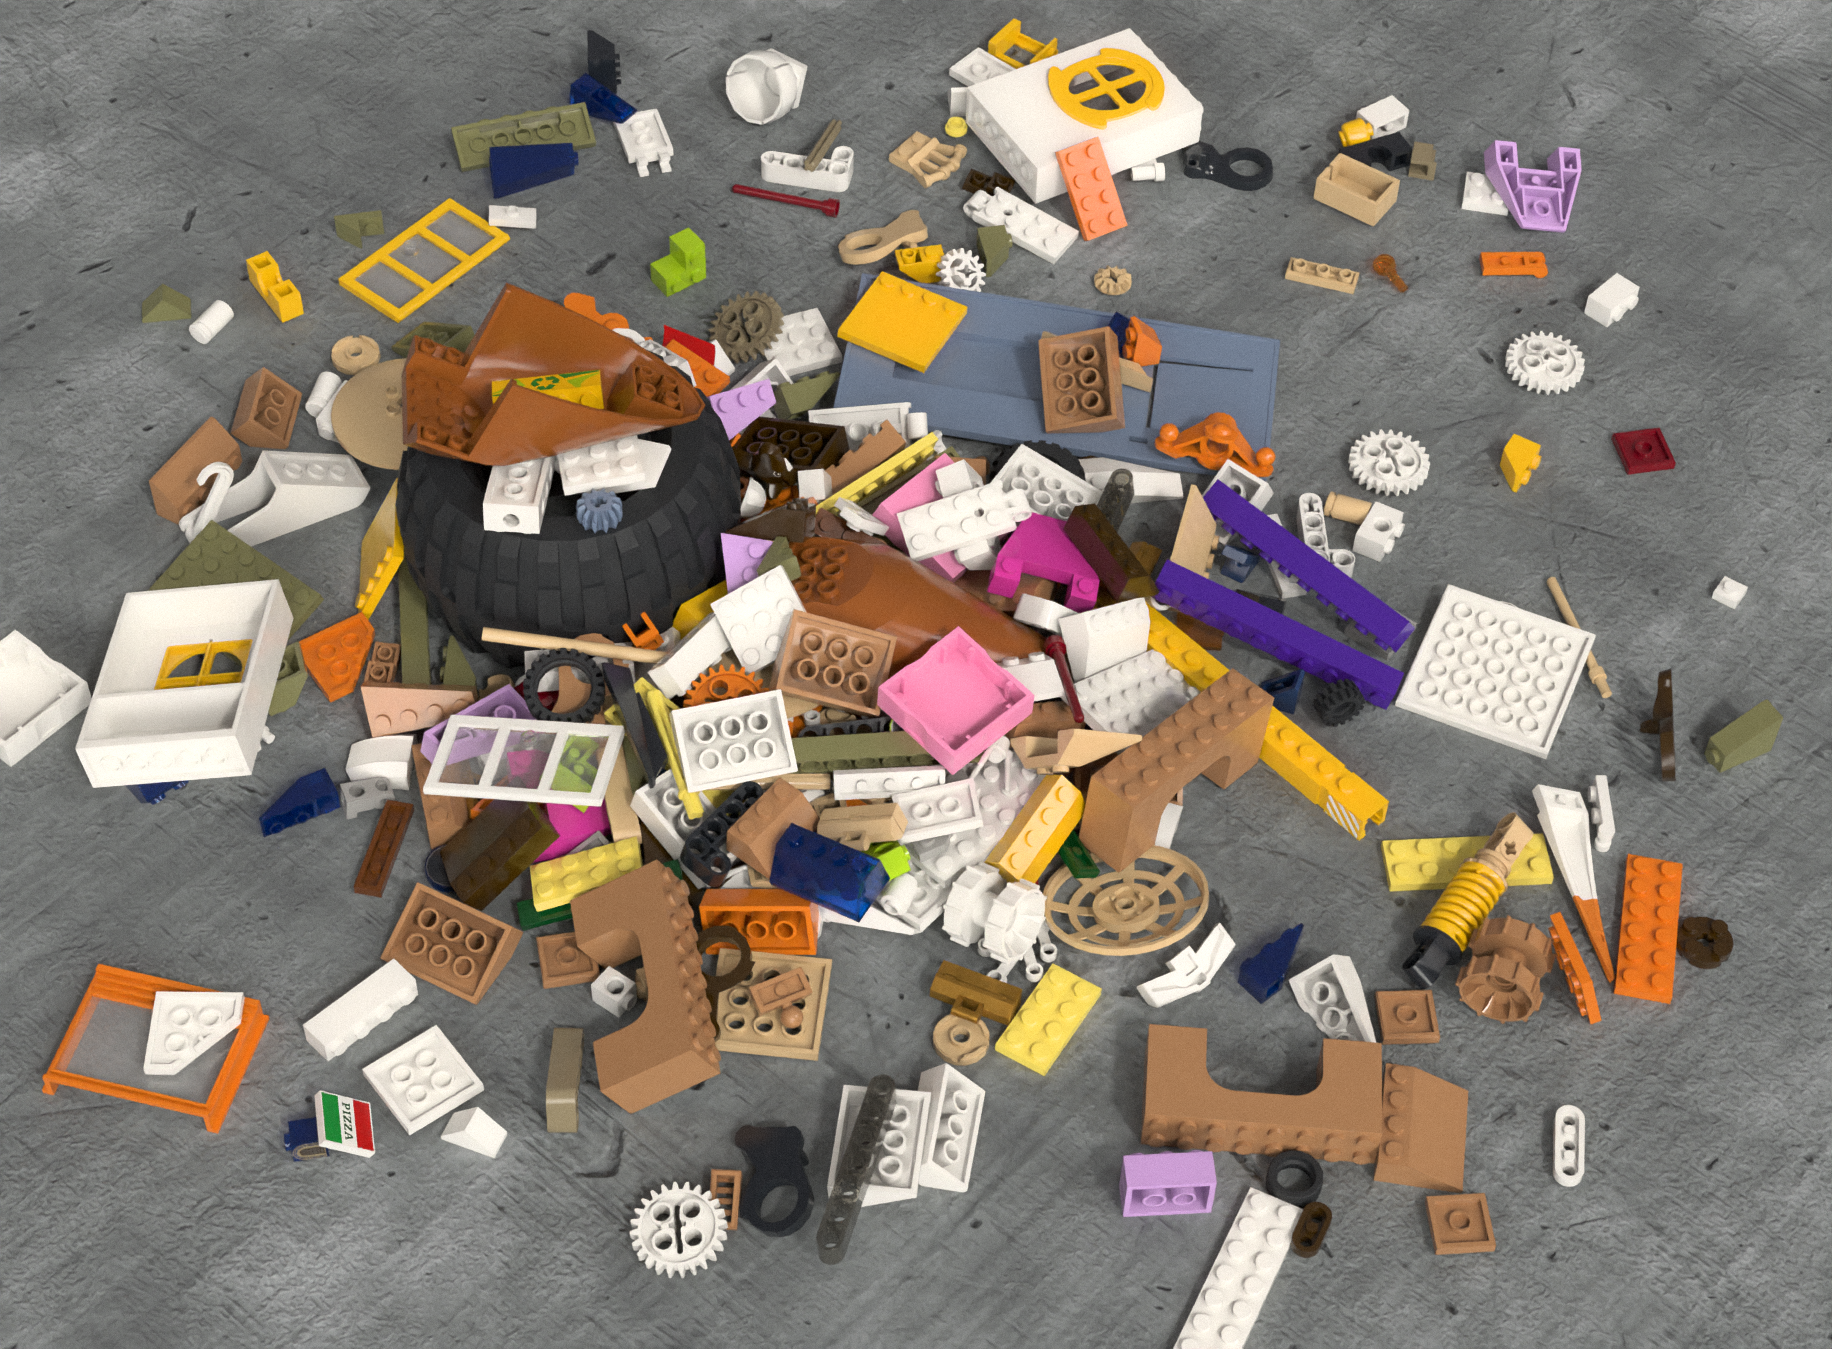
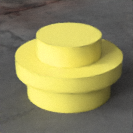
M951 117L945 125V132L952 137H961L968 130L965 120L961 117Z

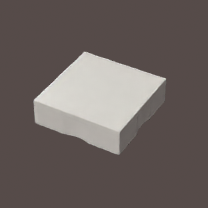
M16 630L0 641V759L10 767L88 707L92 699L86 681L63 664L49 658L40 647Z

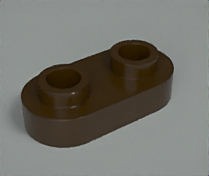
M1311 1202L1304 1207L1291 1238V1248L1296 1255L1310 1258L1319 1252L1332 1221V1212L1327 1205L1321 1202ZM1311 1219H1318L1320 1223H1315ZM1306 1242L1310 1246L1306 1247L1301 1245V1243Z

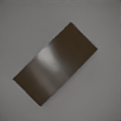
M971 168L962 189L974 194L978 190H983L988 195L994 196L996 187L1010 193L1015 180L997 172H994L993 176L990 177Z

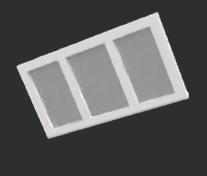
M451 715L426 779L423 792L428 795L601 807L625 735L624 726Z

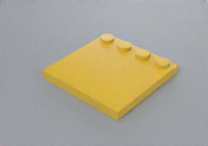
M882 271L840 326L837 337L925 373L967 314L968 307Z
M396 478L362 540L360 586L355 608H358V613L362 612L368 620L404 559V545L395 506L398 494V478Z

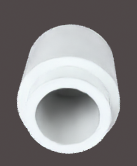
M904 873L891 880L881 898V904L887 913L891 915H903L906 913L917 893L918 883L914 877Z

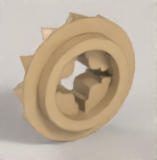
M1107 265L1105 269L1099 268L1098 273L1094 277V284L1104 294L1120 295L1130 289L1132 284L1131 274L1127 273L1126 268L1119 269L1118 266L1111 268ZM1113 277L1115 280H1117V282L1115 283V281L1109 278Z

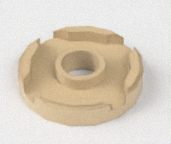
M353 335L347 336L339 340L333 346L331 355L333 366L338 371L347 375H356L368 367L379 364L381 357L378 344L372 338L359 335V338H353ZM353 353H360L359 356H351Z
M949 1014L938 1021L935 1026L933 1047L937 1055L948 1063L963 1066L970 1065L985 1056L989 1048V1030L981 1019L978 1024ZM963 1034L966 1035L969 1038V1040L960 1043L957 1042L954 1039V1037L956 1035Z

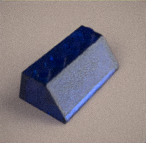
M791 823L776 844L769 882L775 887L859 923L890 877L880 859Z

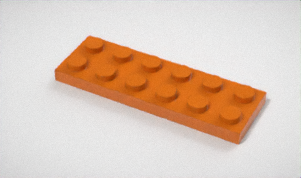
M1633 854L1627 855L1613 994L1670 1004L1673 993L1682 863Z

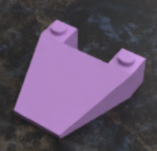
M1495 140L1484 151L1485 173L1520 228L1564 233L1567 228L1582 170L1580 149L1558 147L1547 158L1548 171L1518 168L1516 142Z

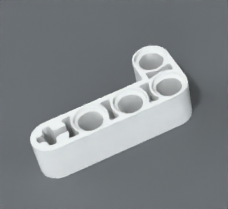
M847 146L835 148L831 160L822 158L814 172L810 170L805 171L803 168L807 156L768 151L761 156V177L763 180L772 183L843 192L848 189L852 178L854 151Z
M1314 493L1301 495L1296 515L1299 540L1352 578L1355 563L1354 554L1345 549L1328 548L1321 498Z
M1022 593L1013 619L1042 628L1063 638L1058 619L1079 613L1053 601Z

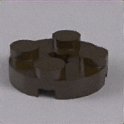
M1688 917L1684 920L1677 933V952L1681 957L1683 954L1689 959V964L1697 968L1714 969L1719 967L1722 962L1728 960L1733 949V938L1728 931V925L1719 919ZM1705 939L1709 942V944L1706 947L1703 946L1702 942L1697 940Z

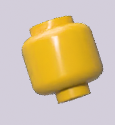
M1362 118L1342 124L1341 131H1338L1343 148L1368 141L1370 136L1374 135L1370 123L1365 124Z

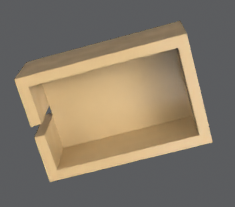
M1339 153L1330 163L1329 167H1326L1317 177L1314 199L1374 227L1396 202L1400 180Z

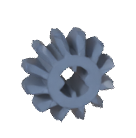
M592 488L590 494L583 493L581 499L577 500V520L584 526L585 530L592 529L594 533L598 530H603L607 533L608 528L616 529L618 522L622 519V502L620 498L616 497L614 491L607 493L605 488L601 491H596Z

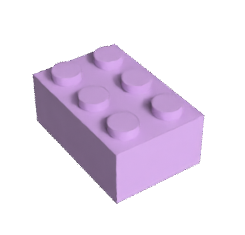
M1192 1150L1187 1153L1165 1151L1159 1154L1144 1155L1142 1153H1133L1123 1156L1119 1183L1123 1217L1211 1213L1217 1184L1212 1151Z

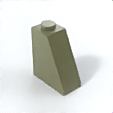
M1768 699L1760 702L1709 738L1704 752L1707 761L1721 773L1771 751L1783 717Z

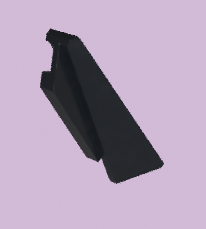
M604 662L602 663L604 681L647 784L652 789L656 785V778L661 769H664L668 763L667 754L640 693L635 692L630 668Z

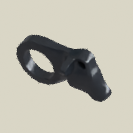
M1200 140L1197 143L1181 148L1184 175L1188 178L1209 179L1242 191L1258 190L1266 187L1272 181V161L1266 153L1258 149L1248 147L1236 148L1222 156L1213 145L1201 142ZM1240 160H1248L1259 164L1263 171L1255 176H1244L1234 172L1230 165Z
M745 1125L735 1135L736 1145L747 1153L750 1161L756 1168V1173L750 1179L741 1195L739 1204L740 1218L749 1220L752 1226L768 1237H785L798 1231L810 1218L814 1207L815 1199L812 1187L804 1169V1166L809 1164L808 1157L803 1151L805 1139L796 1126L753 1127ZM783 1185L794 1186L798 1192V1200L791 1214L781 1221L765 1222L761 1218V1206L768 1193L776 1187Z

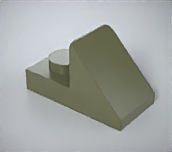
M381 210L334 216L337 237L358 248H363L362 236L384 234Z
M777 536L757 569L758 576L760 577L782 565L790 581H793L801 576L797 557L793 555L792 549L789 548L787 538Z

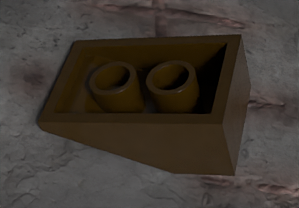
M793 498L792 502H787L784 505L735 525L725 531V534L773 541L779 536L786 537L788 542L804 543L815 535L816 504L808 503V499Z

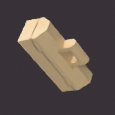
M898 803L827 808L823 810L817 825V839L821 846L839 845L840 852L867 851L872 842L901 839L908 821Z

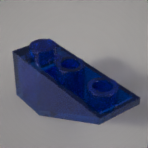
M587 73L571 84L569 104L585 102L588 114L591 117L623 124L637 113L636 108Z
M326 768L300 777L259 817L263 837L277 834L284 829L305 823L309 819L340 808L338 791Z
M1302 923L1293 929L1288 928L1277 941L1267 943L1259 954L1253 958L1245 959L1240 965L1238 983L1260 1004L1282 989L1301 942L1304 928Z

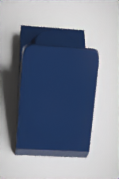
M1225 545L1222 554L1227 556L1221 574L1239 583H1243L1258 564L1261 557L1239 546Z

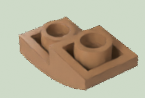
M375 642L372 659L368 661L364 682L388 683L394 681L401 659V644Z

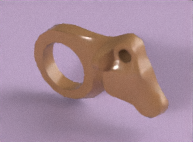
M592 633L575 638L576 640L615 645L612 641L603 637L602 634ZM612 658L615 665L629 667V664H623L622 659ZM572 666L558 667L559 697L552 710L554 713L567 714L575 712L582 708L590 697L591 684L578 680L572 673ZM605 683V697H606V696H608V695L610 694V692H609L608 687H607V685H606V683ZM602 705L600 713L598 715L595 714L594 720L589 724L606 725ZM589 738L600 746L598 750H605L608 739Z

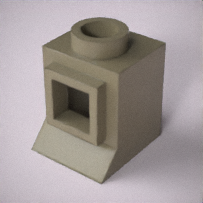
M1414 142L1408 177L1434 180L1437 163L1434 161L1436 150H1433V144Z

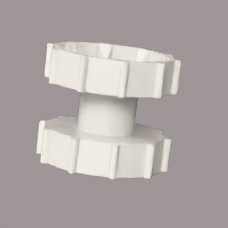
M983 862L974 866L967 865L966 870L957 881L952 883V890L946 904L943 906L945 912L942 929L951 936V941L965 947H969L970 944L979 942L980 939L985 937L983 947L991 952L990 957L1008 965L1010 961L1022 960L1024 954L1033 943H1036L1042 922L1046 919L1044 913L1047 896L1043 895L1039 890L1040 885L1022 878L1020 882H1008L1007 887L1004 889L1006 879H1003L998 874V868Z

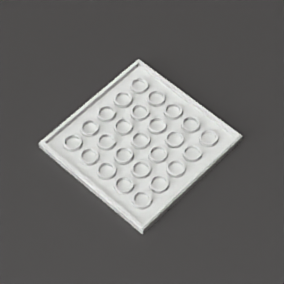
M1448 584L1397 697L1395 706L1546 759L1596 635Z

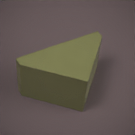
M163 283L142 302L143 323L191 319V299Z

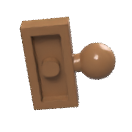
M802 967L748 989L759 1016L782 1008L781 1022L785 1027L791 1029L797 1028L803 1021L801 1009L793 1006L792 1003L813 993Z

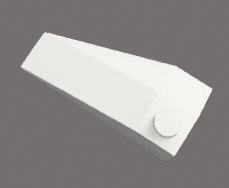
M855 892L846 896L817 893L818 907L821 910L824 922L832 921L909 935L921 933L895 915L887 913L884 908L865 897L862 893Z

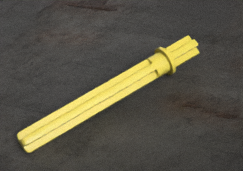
M658 689L650 690L647 693L646 699L679 789L678 798L683 800L690 820L701 818L704 810L698 796L700 791L688 793L674 741L669 712L662 693Z

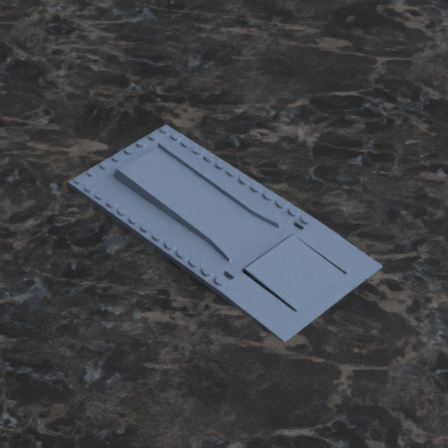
M862 273L856 305L877 279V275ZM905 280L967 306V314L925 373L848 341L833 407L844 408L910 402L912 408H908L909 413H927L928 432L939 430L943 435L1005 445H1014L1016 443L1021 445L1024 444V441L1032 440V442H1039V440H1043L1047 444H1052V442L1059 444L1061 449L1066 448L1075 456L1087 457L1091 455L1097 458L1104 457L1157 469L1217 475L1220 470H1211L1202 466L1195 457L1185 456L1175 459L1156 449L1154 442L1160 436L1159 430L1162 425L1172 423L1176 425L1180 433L1204 421L1210 414L1221 412L1235 419L1237 428L1255 454L1263 447L1270 448L1280 340L1137 317L1155 330L1162 345L1161 361L1221 368L1159 363L1150 428L1146 427L1150 392L1121 384L1125 428L1099 433H1046L1038 342L1042 338L1043 331L1060 336L1109 326L1117 335L1119 357L1125 359L1122 346L1125 345L1126 328L1129 326L1130 317L1133 316ZM1154 365L1142 366L1146 375L1152 378ZM1258 477L1263 481H1267V477Z

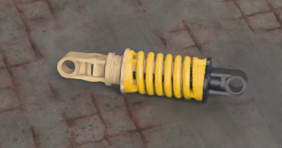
M1515 812L1507 814L1499 821L1489 840L1482 849L1477 851L1474 858L1464 859L1459 866L1457 874L1454 875L1446 890H1444L1425 918V921L1414 931L1413 939L1417 946L1403 963L1402 970L1421 990L1429 988L1436 982L1445 965L1452 966L1460 962L1462 953L1470 942L1473 930L1479 929L1484 919L1488 917L1489 912L1492 911L1494 905L1498 902L1499 897L1507 891L1508 883L1505 879L1511 872V866L1519 857L1525 845L1533 837L1532 830Z

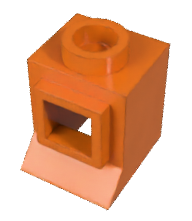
M645 612L640 615L648 628L636 636L627 623L622 626L636 648L656 650L664 643L658 630Z

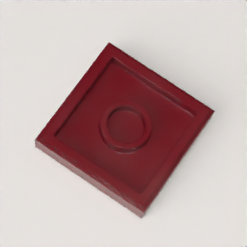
M1660 427L1613 433L1611 440L1627 475L1675 468L1676 462Z

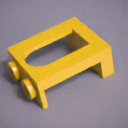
M1015 18L990 39L988 45L989 54L1015 69L1027 65L1004 55L1013 45L1036 55L1030 60V64L1058 54L1057 38H1054L1047 45L1020 33L1021 21Z

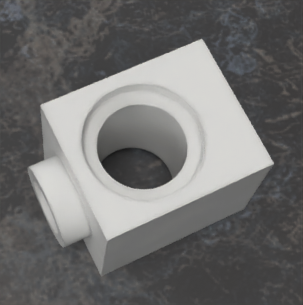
M610 966L591 984L592 1000L617 1017H620L626 1010L632 1009L637 1001L636 983Z

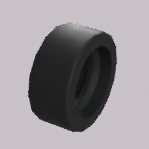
M1289 1150L1278 1154L1272 1159L1266 1176V1189L1269 1195L1301 1209L1307 1204L1317 1201L1323 1185V1170L1319 1162L1312 1155L1303 1151ZM1296 1168L1310 1176L1312 1185L1305 1191H1290L1278 1182L1277 1175L1281 1170Z

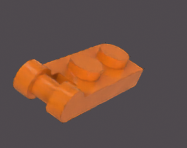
M1542 252L1480 253L1479 260L1482 275H1535L1537 278H1543L1548 274L1545 256Z

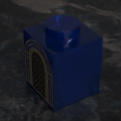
M316 1117L288 1121L289 1133L284 1134L286 1151H292L294 1162L330 1156L329 1148L319 1146Z

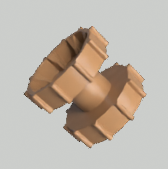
M1509 915L1506 918H1485L1479 929L1473 930L1468 945L1472 948L1473 956L1466 967H1461L1455 983L1456 986H1459L1461 995L1459 1000L1461 1002L1464 1001L1470 1008L1475 1010L1478 1016L1483 1015L1499 1020L1502 1024H1505V1021L1514 1022L1522 1020L1527 1022L1528 1017L1533 1011H1539L1544 993L1540 992V979L1546 972L1550 973L1556 957V954L1552 953L1551 943L1553 939L1547 938L1535 927L1534 923L1528 924L1512 919Z

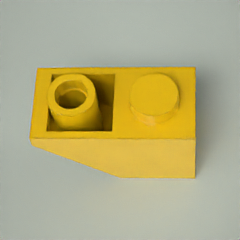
M941 244L895 250L900 271L921 283H934L942 280L941 277L936 275L937 272L941 271L937 263L942 261L941 257L944 255Z
M1513 434L1503 450L1500 467L1511 490L1517 493L1522 484L1526 485L1532 473L1531 470L1538 468L1542 456L1539 455L1540 444Z

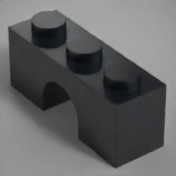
M1400 132L1341 148L1339 153L1370 167L1372 163H1380L1388 171H1393L1409 166L1412 147Z

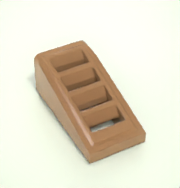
M711 1170V1201L718 1199L720 1205H732V1210H724L726 1216H732L731 1222L727 1221L728 1228L724 1230L738 1229L743 1178L741 1170ZM719 1183H734V1188L718 1186ZM718 1193L733 1194V1199L717 1198Z

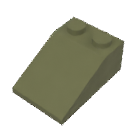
M423 322L391 348L397 354L407 358L414 335L422 338H429L441 345L456 348L464 353L475 334L471 325Z

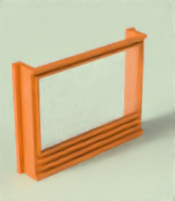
M98 964L95 969L96 973L47 1073L42 1077L45 1083L42 1092L54 1095L59 1084L191 1114L203 1117L207 1131L218 1134L269 1021V1016L263 1014L260 1000L245 997L241 1024L175 1075L145 1074L143 1067L156 991H221Z

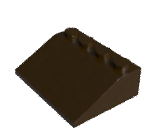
M760 416L749 424L733 446L734 448L755 454L762 442H770L780 448L783 456L797 473L804 470H826L831 465L839 466V460L850 450L845 426Z
M519 777L508 786L527 788ZM494 799L440 851L449 882L461 901L468 906L483 911L556 841L560 834L537 802Z

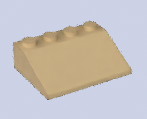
M1191 484L1170 561L1209 579L1210 573L1206 572L1207 568L1212 569L1215 554H1211L1212 550L1217 551L1220 536L1215 535L1217 524L1196 485ZM1170 607L1169 609H1167V610H1169V611H1174V612L1182 613L1181 611H1179V610H1177V609H1175V608H1173V607Z

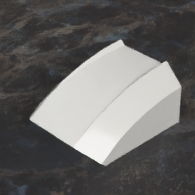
M392 734L352 744L346 766V772L351 782L385 777L389 780L392 789L409 790L414 764L411 745L418 744L417 735Z

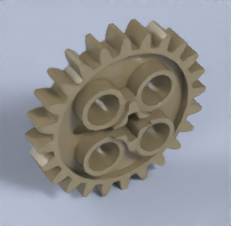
M747 291L744 298L738 294L736 301L729 299L728 307L721 306L722 313H715L718 320L711 321L714 328L709 329L712 335L709 340L716 339L729 360L733 359L736 364L739 363L740 359L747 363L749 357H752L755 361L758 353L763 356L765 355V348L772 349L770 344L772 341H779L776 334L783 333L780 326L785 324L781 319L784 317V314L773 297H768L766 293L760 295L758 291H755L751 296Z

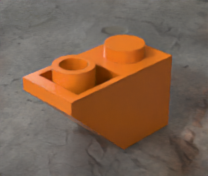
M1130 317L1129 326L1126 328V342L1122 346L1124 358L1139 363L1141 367L1159 364L1162 345L1155 330L1137 317Z

